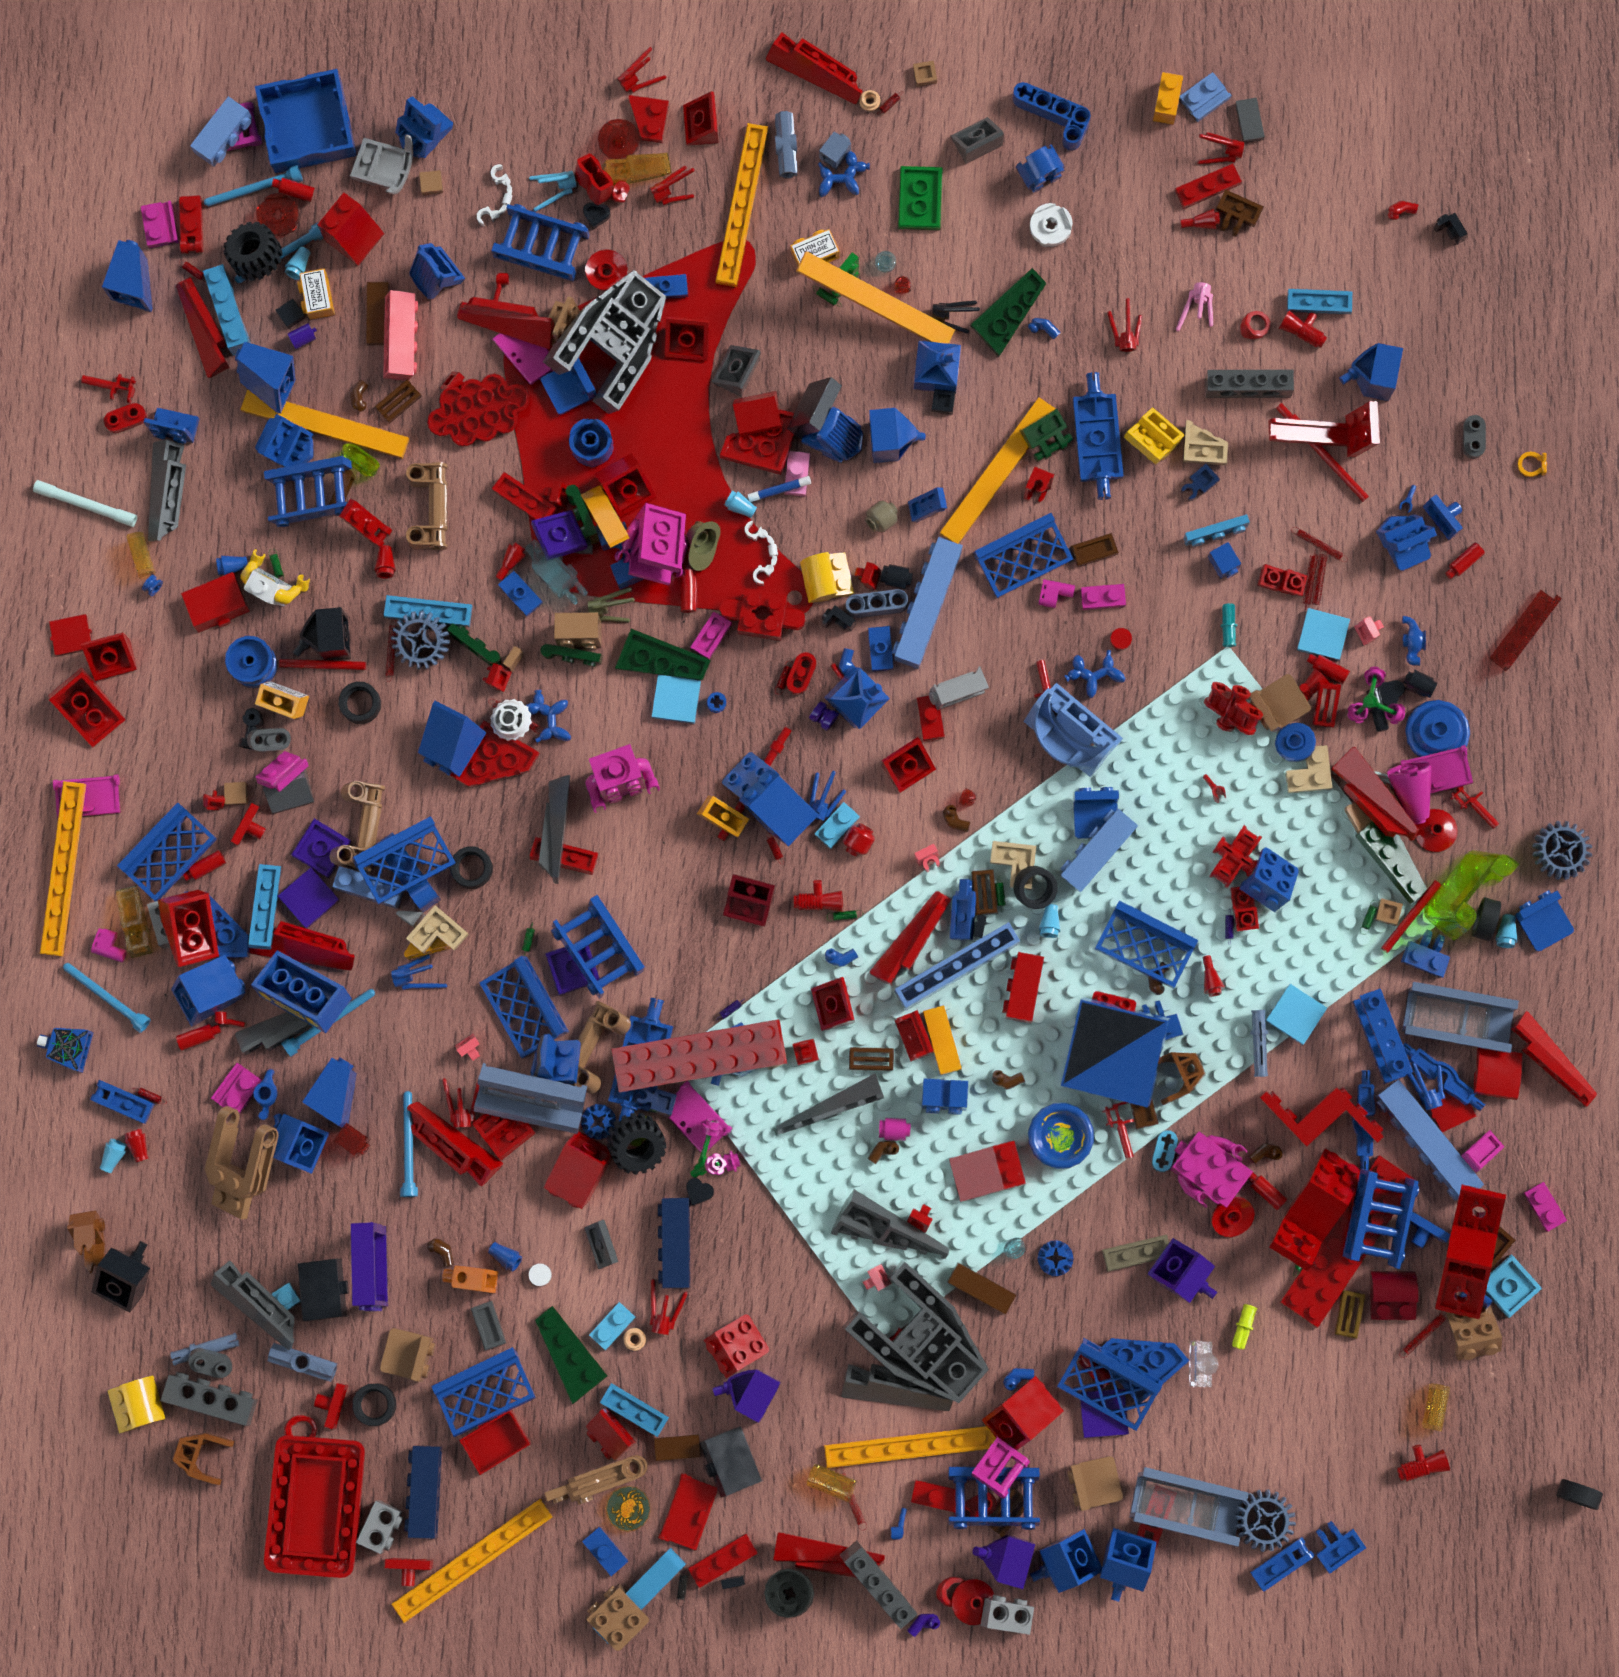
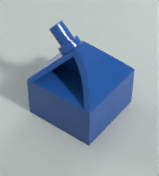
M918 341L914 389L926 391L939 389L956 392L961 345Z
M1381 343L1373 345L1354 360L1347 373L1339 377L1341 383L1344 385L1350 380H1356L1364 397L1389 401L1396 389L1403 348Z
M896 408L869 410L873 463L899 461L913 442L925 440V433L919 432Z
M853 667L824 697L856 729H861L890 699L882 691V686L878 683L876 684L859 667Z
M275 1114L273 1116L275 1121L274 1128L278 1131V1140L273 1158L312 1174L329 1136V1132L286 1114Z
M1113 1528L1106 1546L1100 1578L1113 1582L1112 1587L1114 1589L1111 1600L1119 1602L1122 1591H1125L1126 1587L1144 1592L1152 1570L1156 1541Z
M1085 1529L1064 1536L1041 1549L1040 1554L1043 1565L1040 1566L1039 1570L1030 1573L1033 1582L1042 1578H1050L1056 1590L1060 1593L1079 1586L1101 1573L1102 1567Z

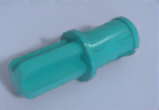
M1230 603L1223 604L1222 624L1220 627L1223 628V647L1236 646V627H1238V624L1235 623V605Z

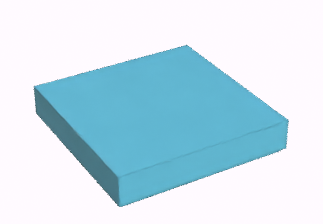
M1308 608L1297 651L1316 656L1320 654L1325 658L1339 661L1350 619Z
M658 675L652 718L695 724L701 680Z
M1289 984L1266 1019V1022L1301 1045H1304L1327 1010V1007L1292 984Z
M1511 1254L1490 1272L1486 1294L1506 1317L1510 1318L1542 1288Z

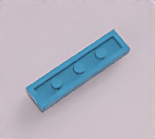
M386 595L384 617L404 620L403 616L406 614L411 618V612L415 611L419 617V612L424 611L425 618L430 612L433 613L431 620L439 617L440 621L437 624L445 623L446 625H451L453 623L456 626L470 627L473 606L471 604Z
M259 864L248 943L249 948L271 950L281 866Z

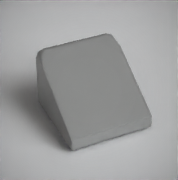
M399 910L396 912L399 918L414 928L426 916L423 912Z

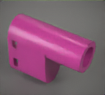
M1043 579L1039 605L1055 608L1058 595L1073 598L1075 585Z
M105 928L98 929L91 947V953L121 963L126 958L127 950L115 947L117 932Z

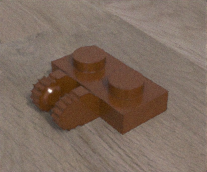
M1225 189L1216 208V211L1226 215L1220 230L1225 231L1230 219L1234 218L1238 220V223L1234 227L1232 235L1237 237L1243 223L1255 227L1264 206Z

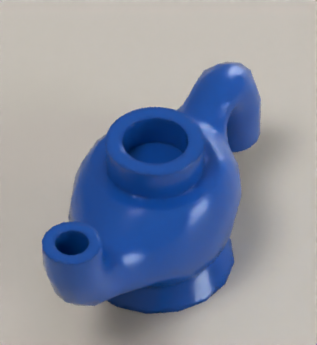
M1402 616V623L1409 625L1407 634H1403V647L1408 649L1407 662L1413 666H1420V657L1417 656V653L1421 650H1426V631L1422 632L1416 621L1411 617Z
M273 1069L266 1071L263 1080L255 1087L253 1092L255 1100L262 1107V1111L259 1113L261 1120L268 1118L269 1108L277 1099L278 1091L273 1082V1075L275 1074Z

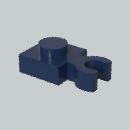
M1205 464L1190 476L1189 480L1192 484H1185L1181 489V493L1191 490L1192 495L1188 498V501H1193L1198 491L1204 495L1220 481V478Z
M647 1088L638 1089L639 1093L644 1094L645 1099L637 1098L635 1100L637 1105L643 1106L648 1104L650 1105V1112L666 1117L672 1115L676 1094L657 1088L653 1094Z

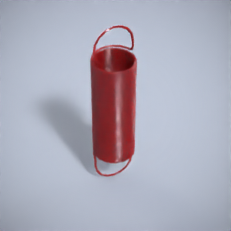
M894 93L879 107L881 113L885 114L900 100L897 93Z
M186 261L182 265V268L199 280L203 279L204 273Z
M784 666L776 685L777 688H785L792 668Z
M774 836L769 837L766 841L775 859H781L783 854Z
M140 1088L136 1092L138 1096L156 1104L161 1102L162 1096L144 1088Z

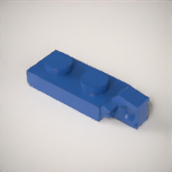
M960 879L959 891H956L952 897L950 939L973 940L976 892L973 891V881L969 879Z

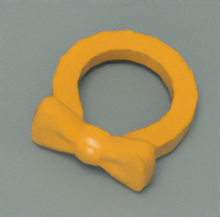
M1530 451L1522 454L1517 463L1519 472L1525 477L1530 478L1540 473L1542 476H1545L1547 473V453L1540 455ZM1526 457H1534L1541 462V467L1534 472H1528L1523 468L1522 462Z

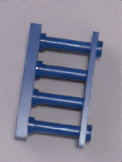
M507 204L508 215L512 216L503 243L493 244L491 250L493 257L574 282L576 271L571 263L580 237L589 239L588 228L578 222L572 224L526 210L524 206L514 204V206ZM520 219L532 222L524 248L521 250L513 249L511 244ZM540 225L552 228L544 254L541 256L533 255L531 250ZM560 231L572 234L564 260L559 263L553 261L551 257Z
M338 456L264 471L265 480L273 483L275 486L278 515L269 516L268 521L276 524L277 527H287L289 523L334 514L339 516L348 503L345 502L342 474L344 470L352 469L351 460ZM332 473L334 474L336 504L325 506L323 477H325V474ZM312 477L315 482L317 507L306 509L303 481H305V478ZM288 481L295 482L297 511L286 513L284 485Z
M596 895L589 900L588 910L562 926L557 919L553 921L551 932L557 941L561 940L588 982L587 988L590 993L600 999L604 995L602 989L604 986L627 972H633L637 976L644 971L645 966L599 896ZM592 917L594 919L597 917L601 923L600 928L572 944L566 933ZM604 935L606 937L609 935L613 941L612 946L584 962L578 951ZM616 953L623 956L625 959L624 964L599 980H596L590 969Z
M1381 988L1360 995V998L1352 1001L1384 1084L1412 1073L1411 1064Z
M1361 1169L1342 1256L1355 1261H1359L1362 1254L1387 1258L1388 1265L1400 1269L1405 1259L1404 1249L1414 1201L1419 1193V1181L1407 1177L1404 1184L1379 1180L1377 1178L1378 1173ZM1378 1188L1402 1193L1400 1206L1373 1201L1374 1190ZM1374 1210L1398 1215L1395 1228L1368 1223L1369 1212ZM1370 1232L1393 1237L1391 1250L1364 1245V1235Z
M949 1467V1480H953V1483L956 1484V1517H949V1525H952L954 1529H967V1526H1021L1023 1530H1034L1035 1526L1040 1525V1518H1033L1032 1484H1035V1481H1039V1468H1023L1015 1481H1021V1484H1023L1024 1517H1010V1488L1008 1489L1009 1493L1004 1499L1001 1498V1517H987V1486L971 1475L976 1467ZM1004 1467L995 1481L1001 1484L1012 1468ZM967 1481H976V1484H978V1517H965V1484Z

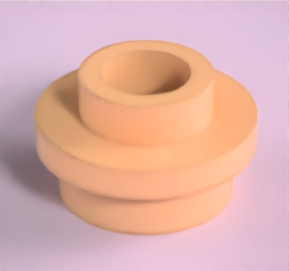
M872 90L863 92L859 99L860 106L866 111L876 110L880 105L879 94ZM868 99H872L874 101L872 104L866 103Z
M638 1328L629 1329L624 1335V1344L630 1350H640L646 1343L644 1332ZM633 1335L639 1337V1342L636 1344L631 1342Z

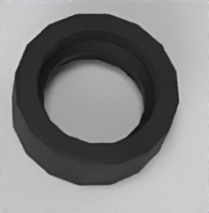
M356 681L342 689L338 705L341 713L349 721L355 724H366L378 716L381 710V699L372 685ZM358 690L369 693L373 700L370 711L363 715L351 713L347 706L349 696Z
M467 846L459 849L453 855L456 864L450 867L452 877L460 886L467 889H477L484 886L490 880L493 865L490 857L482 849L475 846ZM469 855L478 856L484 863L483 874L475 880L464 879L459 872L461 860Z
M1028 866L1021 870L1013 884L1017 900L1028 908L1035 910L1043 909L1050 905L1058 891L1054 875L1039 866ZM1034 875L1044 877L1047 882L1045 893L1037 900L1027 898L1024 893L1026 882Z
M1483 897L1474 920L1473 937L1486 941L1491 940L1500 915V901Z
M380 1383L367 1384L355 1393L352 1409L355 1417L361 1423L368 1426H380L387 1423L394 1416L396 1398L394 1393L385 1385ZM372 1391L382 1393L387 1400L386 1412L378 1418L368 1417L364 1414L361 1407L363 1397Z
M1561 1479L1556 1496L1575 1504L1598 1510L1603 1493L1585 1485Z

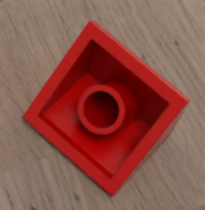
M710 91L683 105L686 145L719 143L715 94Z
M666 317L665 357L707 361L710 339L709 321Z
M776 391L734 399L733 409L740 436L782 428Z
M123 632L81 643L95 681L137 670L130 639Z
M919 737L881 761L882 768L900 793L936 770Z
M844 977L811 988L821 1031L855 1023Z

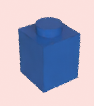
M1229 542L1209 552L1208 559L1220 579L1225 576L1231 578L1239 572L1238 569L1241 566V562Z

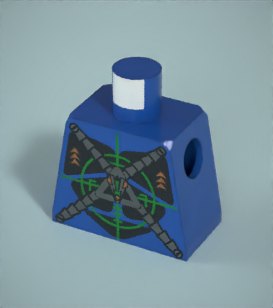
M54 1028L51 1036L39 1035L37 1047L47 1049L46 1058L83 1073L94 1032L84 1029Z

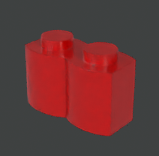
M590 153L577 159L574 176L578 184L586 189L591 201L599 205L609 200L613 189V180L606 171L601 169L598 159Z

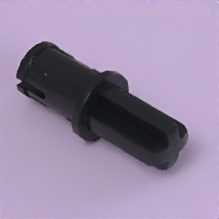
M1375 688L1374 696L1378 698V703L1383 705L1380 688ZM1377 707L1371 708L1369 713H1372L1376 731L1383 732L1388 730L1389 725L1385 717V711Z

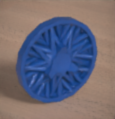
M1291 723L1280 729L1276 735L1275 746L1278 754L1283 759L1290 762H1299L1311 756L1315 750L1316 738L1309 726L1303 723Z

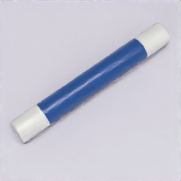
M810 476L766 488L748 494L750 502L810 485L811 479Z

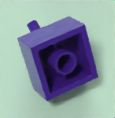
M1172 1238L1148 1272V1275L1162 1287L1189 1303L1197 1292L1200 1294L1204 1293L1211 1299L1217 1294V1291L1208 1286L1209 1283L1206 1282L1215 1266L1200 1253Z
M758 1369L747 1370L731 1376L728 1381L723 1382L724 1385L714 1387L713 1392L714 1396L725 1393L726 1395L731 1394L734 1409L759 1423L781 1382Z
M1005 1535L986 1546L974 1547L972 1552L973 1555L979 1556L985 1562L997 1582L1023 1589L1035 1544L1031 1541Z

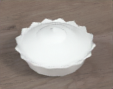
M515 699L505 700L502 703H498L497 707L493 709V714L490 717V726L493 728L494 733L498 734L499 738H504L507 741L511 739L517 740L519 737H523L525 732L529 731V725L532 723L530 719L531 713L522 701H516Z

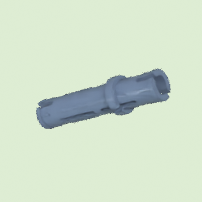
M1251 1010L1252 1030H1250V1034L1253 1035L1254 1077L1268 1076L1266 1034H1268V1030H1266L1265 1010Z
M233 1333L198 1345L193 1343L188 1348L170 1352L171 1359H173L172 1363L176 1366L177 1364L187 1362L190 1352L197 1348L220 1352L239 1347V1340H236L237 1334Z

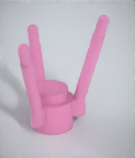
M1202 282L1194 284V290L1189 291V298L1179 319L1176 331H1180L1193 299L1198 304V319L1202 316L1203 304L1207 303L1209 326H1213V294L1210 293L1211 285Z

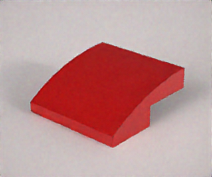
M1478 1048L1477 1070L1474 1073V1094L1517 1100L1521 1084L1522 1053H1505Z
M483 1114L472 1123L501 1161L536 1134L528 1123L489 1114Z

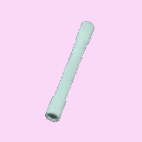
M39 480L34 484L33 492L78 506L134 527L136 524L137 515L109 507Z

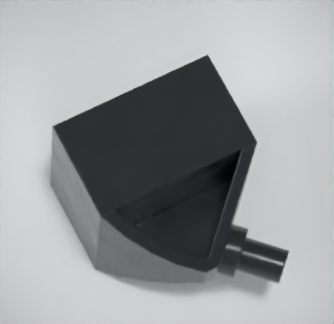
M342 607L315 609L303 626L300 640L298 641L299 645L292 653L299 658L305 650L311 648L324 660L351 659L348 616Z
M139 1241L136 1249L132 1250L131 1254L111 1248L97 1265L91 1293L130 1313L144 1295L150 1267L143 1261V1253L148 1244Z

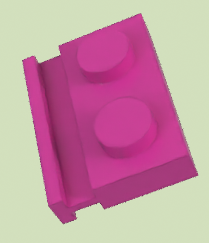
M171 200L165 203L159 202L141 206L148 248L170 245V243L174 242L179 243Z
M284 751L255 778L258 784L271 789L276 788L280 792L309 765L307 759L304 758L302 760L299 756Z
M236 1063L211 1099L222 1107L230 1106L238 1110L240 1115L254 1096L255 1087L262 1080L239 1063Z

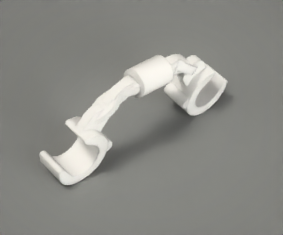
M500 164L492 167L491 176L496 185L503 183V185L507 186V193L504 194L503 206L499 211H491L489 207L478 211L477 220L483 227L485 225L481 220L482 215H490L494 222V219L499 218L500 214L507 210V204L510 205L513 197L511 195V182L507 174H504L502 177L495 176L497 171L503 169Z
M750 521L745 526L746 536L754 541L759 537L767 538L770 544L768 545L770 557H772L771 565H767L765 568L759 565L753 573L754 582L763 586L764 582L757 579V574L764 572L770 577L777 562V545L774 544L773 538L762 527L759 528L756 534H751L748 530L753 525V521Z

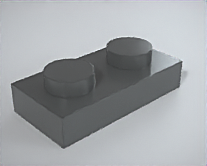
M605 1220L584 1227L598 1269L617 1263L618 1259Z

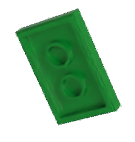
M900 166L898 229H941L943 167Z

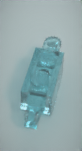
M536 540L531 541L525 547L527 553L532 558L534 573L559 599L565 595L574 605L578 603L577 598L569 592L574 586L580 594L585 596L588 593L579 583L576 577L577 571L570 564L566 566L561 561L564 559L562 556L547 560L540 543Z

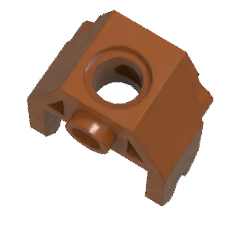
M1171 1052L1159 1057L1158 1065L1165 1062L1175 1063L1184 1081L1183 1087L1177 1093L1161 1100L1162 1105L1191 1094L1206 1075L1196 1053ZM1193 1064L1195 1070L1190 1073L1188 1072L1187 1068L1189 1065Z
M96 1210L71 1214L67 1230L74 1240L75 1250L79 1255H82L84 1249V1266L90 1274L93 1273V1267H97L105 1256L103 1233L105 1231V1222L103 1218H100Z
M207 1432L180 1437L173 1461L188 1476L220 1485L221 1478L202 1473L198 1469L196 1462L202 1445L209 1442L233 1447L234 1441ZM190 1448L192 1450V1454H185L184 1449Z

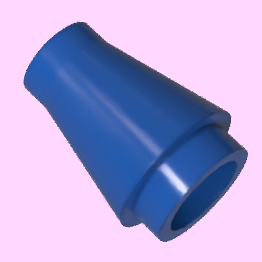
M221 555V558H216L218 575H226L231 572L236 573L244 570L248 564L246 556Z
M496 1242L488 1250V1253L506 1271H515L522 1261V1256L519 1255L518 1251Z

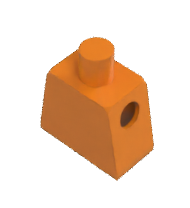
M455 1265L454 1270L444 1269L442 1280L443 1282L452 1283V1288L496 1293L499 1271Z

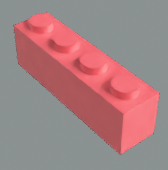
M390 290L385 296L384 379L406 381L416 374L417 363L414 362V354L417 352V342L414 341V334L417 333L418 323L415 321L418 301H415V293Z

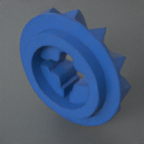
M594 1104L583 1113L581 1126L585 1134L590 1138L597 1140L605 1139L610 1134V1127H615L616 1116L608 1106ZM593 1114L598 1118L606 1115L602 1121L605 1129L598 1125L591 1129L595 1122Z
M1054 1240L1047 1242L1041 1247L1038 1253V1263L1046 1274L1061 1276L1072 1267L1074 1257L1071 1248L1066 1243ZM1055 1248L1057 1249L1058 1256L1065 1257V1259L1058 1261L1057 1268H1055L1052 1260L1046 1259V1257L1054 1255Z

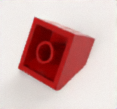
M632 453L594 474L619 518L656 497L645 473Z

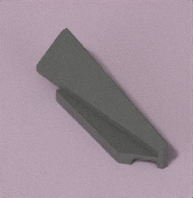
M161 440L153 443L148 541L150 542L160 541L168 532L175 530L179 522L186 464L180 463L184 444L170 440Z
M570 775L551 780L548 784L549 803H546L539 866L546 870L553 878L555 884H559L568 813Z
M285 1012L235 1033L242 1053L248 1055L263 1045L267 1050L271 1051L280 1046L284 1040L291 1039L312 1026Z
M228 1261L214 1273L211 1281V1286L287 1350L292 1348L294 1344V1316L248 1272L242 1275L231 1261Z
M848 1364L841 1393L843 1398L950 1411L953 1400L896 1376L886 1367L876 1364L871 1365L870 1371Z

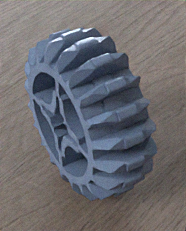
M413 611L411 612V618L407 614L403 616L405 622L397 621L401 629L393 628V632L397 633L398 636L391 637V640L397 641V644L392 645V648L396 649L399 647L400 651L396 652L395 655L398 657L403 654L402 663L409 659V667H413L416 662L417 669L422 668V663L426 669L430 668V662L433 665L438 664L436 657L440 660L444 658L440 651L448 652V648L443 646V644H449L450 640L444 639L443 636L449 635V631L442 632L441 629L446 624L438 625L439 617L431 620L433 617L431 612L425 618L424 611L419 612V617ZM412 623H423L418 633L406 631ZM429 626L436 634L437 643L429 637ZM422 634V640H424L426 644L422 643L419 646V640L416 639L415 636L419 637ZM404 637L412 643V653L406 648ZM423 647L435 649L428 657H418Z
M1556 821L1554 826L1549 823L1546 825L1547 830L1542 828L1539 831L1541 835H1536L1534 838L1539 843L1532 844V848L1538 851L1533 852L1532 856H1539L1535 864L1542 863L1541 872L1548 869V877L1555 873L1556 880H1559L1562 875L1565 880H1568L1570 875L1575 878L1578 876V872L1582 873L1585 871L1583 865L1588 866L1590 864L1586 858L1592 857V853L1586 850L1591 849L1592 844L1585 843L1590 839L1589 836L1584 838L1581 836L1584 833V829L1577 832V824H1573L1569 828L1568 821H1565L1563 826L1560 821ZM1558 834L1567 835L1574 841L1567 842ZM1551 837L1553 840L1551 842L1553 850L1546 854V843L1548 838ZM1570 846V848H1568L1566 852H1564V855L1563 853L1554 854L1558 851V849L1562 847L1567 848ZM1578 847V858L1576 863L1573 864L1571 853L1574 848ZM1558 859L1562 862L1563 865L1565 864L1566 867L1557 866L1550 860Z
M1266 1489L1264 1496H1262L1261 1490H1256L1257 1498L1252 1493H1249L1248 1497L1251 1501H1242L1246 1505L1244 1508L1236 1507L1238 1511L1242 1512V1515H1234L1235 1519L1241 1520V1523L1235 1524V1528H1243L1238 1533V1536L1243 1537L1247 1535L1243 1542L1248 1544L1252 1540V1549H1256L1259 1543L1260 1551L1264 1552L1266 1545H1268L1269 1551H1274L1273 1543L1278 1548H1281L1280 1539L1287 1543L1289 1542V1539L1284 1536L1286 1532L1290 1535L1294 1534V1531L1288 1529V1526H1296V1522L1289 1521V1518L1295 1517V1513L1287 1512V1510L1292 1508V1505H1283L1286 1502L1285 1497L1280 1498L1279 1501L1277 1500L1278 1492H1274L1272 1497H1270V1490ZM1259 1502H1272L1278 1509L1265 1512ZM1254 1507L1256 1519L1248 1526L1247 1516L1250 1509ZM1261 1514L1266 1517L1271 1516L1270 1521H1268L1270 1522L1269 1527L1260 1524V1520H1262L1260 1519ZM1282 1515L1283 1524L1281 1530L1277 1534L1275 1532L1276 1530L1274 1528V1522L1277 1518H1279V1516ZM1262 1528L1266 1530L1271 1538L1258 1539L1251 1532Z

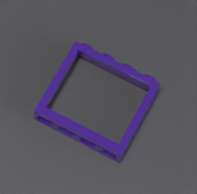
M374 1222L351 1223L352 1306H358L359 1310L382 1311V1307H388L386 1226Z

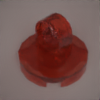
M614 119L604 124L600 129L598 143L600 151L608 159L620 162L630 159V156L638 151L640 138L634 124L628 120Z

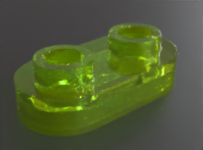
M346 443L340 451V456L351 460L352 467L362 475L368 477L377 474L380 467L379 462L357 445Z

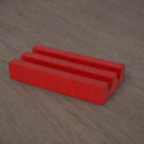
M1319 681L1312 725L1334 728L1341 684H1327ZM1324 688L1327 690L1322 720L1318 721L1322 693ZM1331 690H1335L1330 722H1326Z

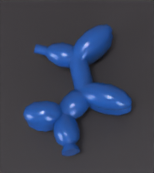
M849 151L845 157L848 165L845 173L832 174L830 169L819 162L820 174L824 179L819 187V196H826L831 190L833 183L844 182L848 191L853 195H858L859 187L853 177L856 171L864 172L866 169L870 170V163L857 162L856 154Z
M1107 650L1106 657L1103 660V668L1093 673L1084 668L1083 658L1075 655L1072 661L1074 669L1070 670L1068 675H1064L1067 682L1069 680H1076L1079 677L1087 680L1086 691L1089 698H1093L1097 692L1098 679L1106 675L1119 683L1125 682L1126 679L1120 670L1113 667L1114 661L1111 657V650Z
M535 690L534 703H529L526 706L531 715L540 712L542 715L547 716L548 728L544 729L535 741L538 743L541 740H548L552 736L562 741L571 740V735L568 731L556 727V715H559L567 708L568 701L560 700L550 707L544 704V696L541 694L542 690Z

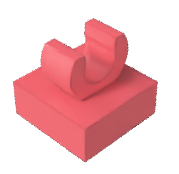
M1371 616L1360 621L1354 628L1363 645H1367L1380 636L1379 630L1384 628L1380 620L1373 622Z
M934 844L914 853L918 865H923L926 872L930 871L927 864L931 861L935 862L937 867L940 866L938 850Z
M473 1033L455 1045L461 1057L468 1053L473 1061L480 1057L479 1052L475 1048L480 1043Z
M881 1264L867 1271L871 1278L863 1282L867 1290L876 1286L878 1291L892 1284Z

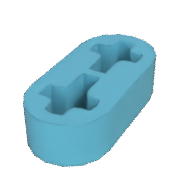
M1163 1131L1157 1138L1152 1157V1166L1158 1172H1165L1172 1166L1175 1155L1174 1149L1178 1143L1177 1135L1172 1131ZM1168 1134L1170 1139L1173 1140V1144H1169L1167 1150H1164L1165 1142L1161 1141V1138H1165ZM1162 1153H1166L1165 1161L1168 1162V1165L1159 1168V1163L1156 1162V1159H1160Z

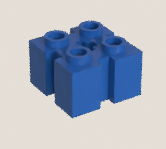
M923 1079L922 1109H926V1113H939L940 1109L948 1110V1114L961 1115L962 1111H966L968 1081Z

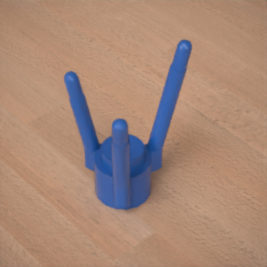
M834 770L830 774L820 800L816 799V802L815 797L819 773H815L809 806L818 814L815 819L824 821L825 817H830L833 809L846 793V790L843 789L830 807L827 808L828 804L824 801L836 774Z
M430 955L420 957L406 965L398 966V969L391 971L395 987L402 986L403 990L409 988H447V984L409 983L413 981L412 974L426 971L433 967L430 964L410 970L411 967L429 959Z
M1412 1063L1419 1085L1412 1073L1407 1075L1417 1091L1422 1105L1425 1106L1426 1110L1442 1106L1441 1099H1444L1445 1095L1443 1092L1441 1065H1437L1438 1092H1436L1435 1089L1427 1090L1416 1063Z

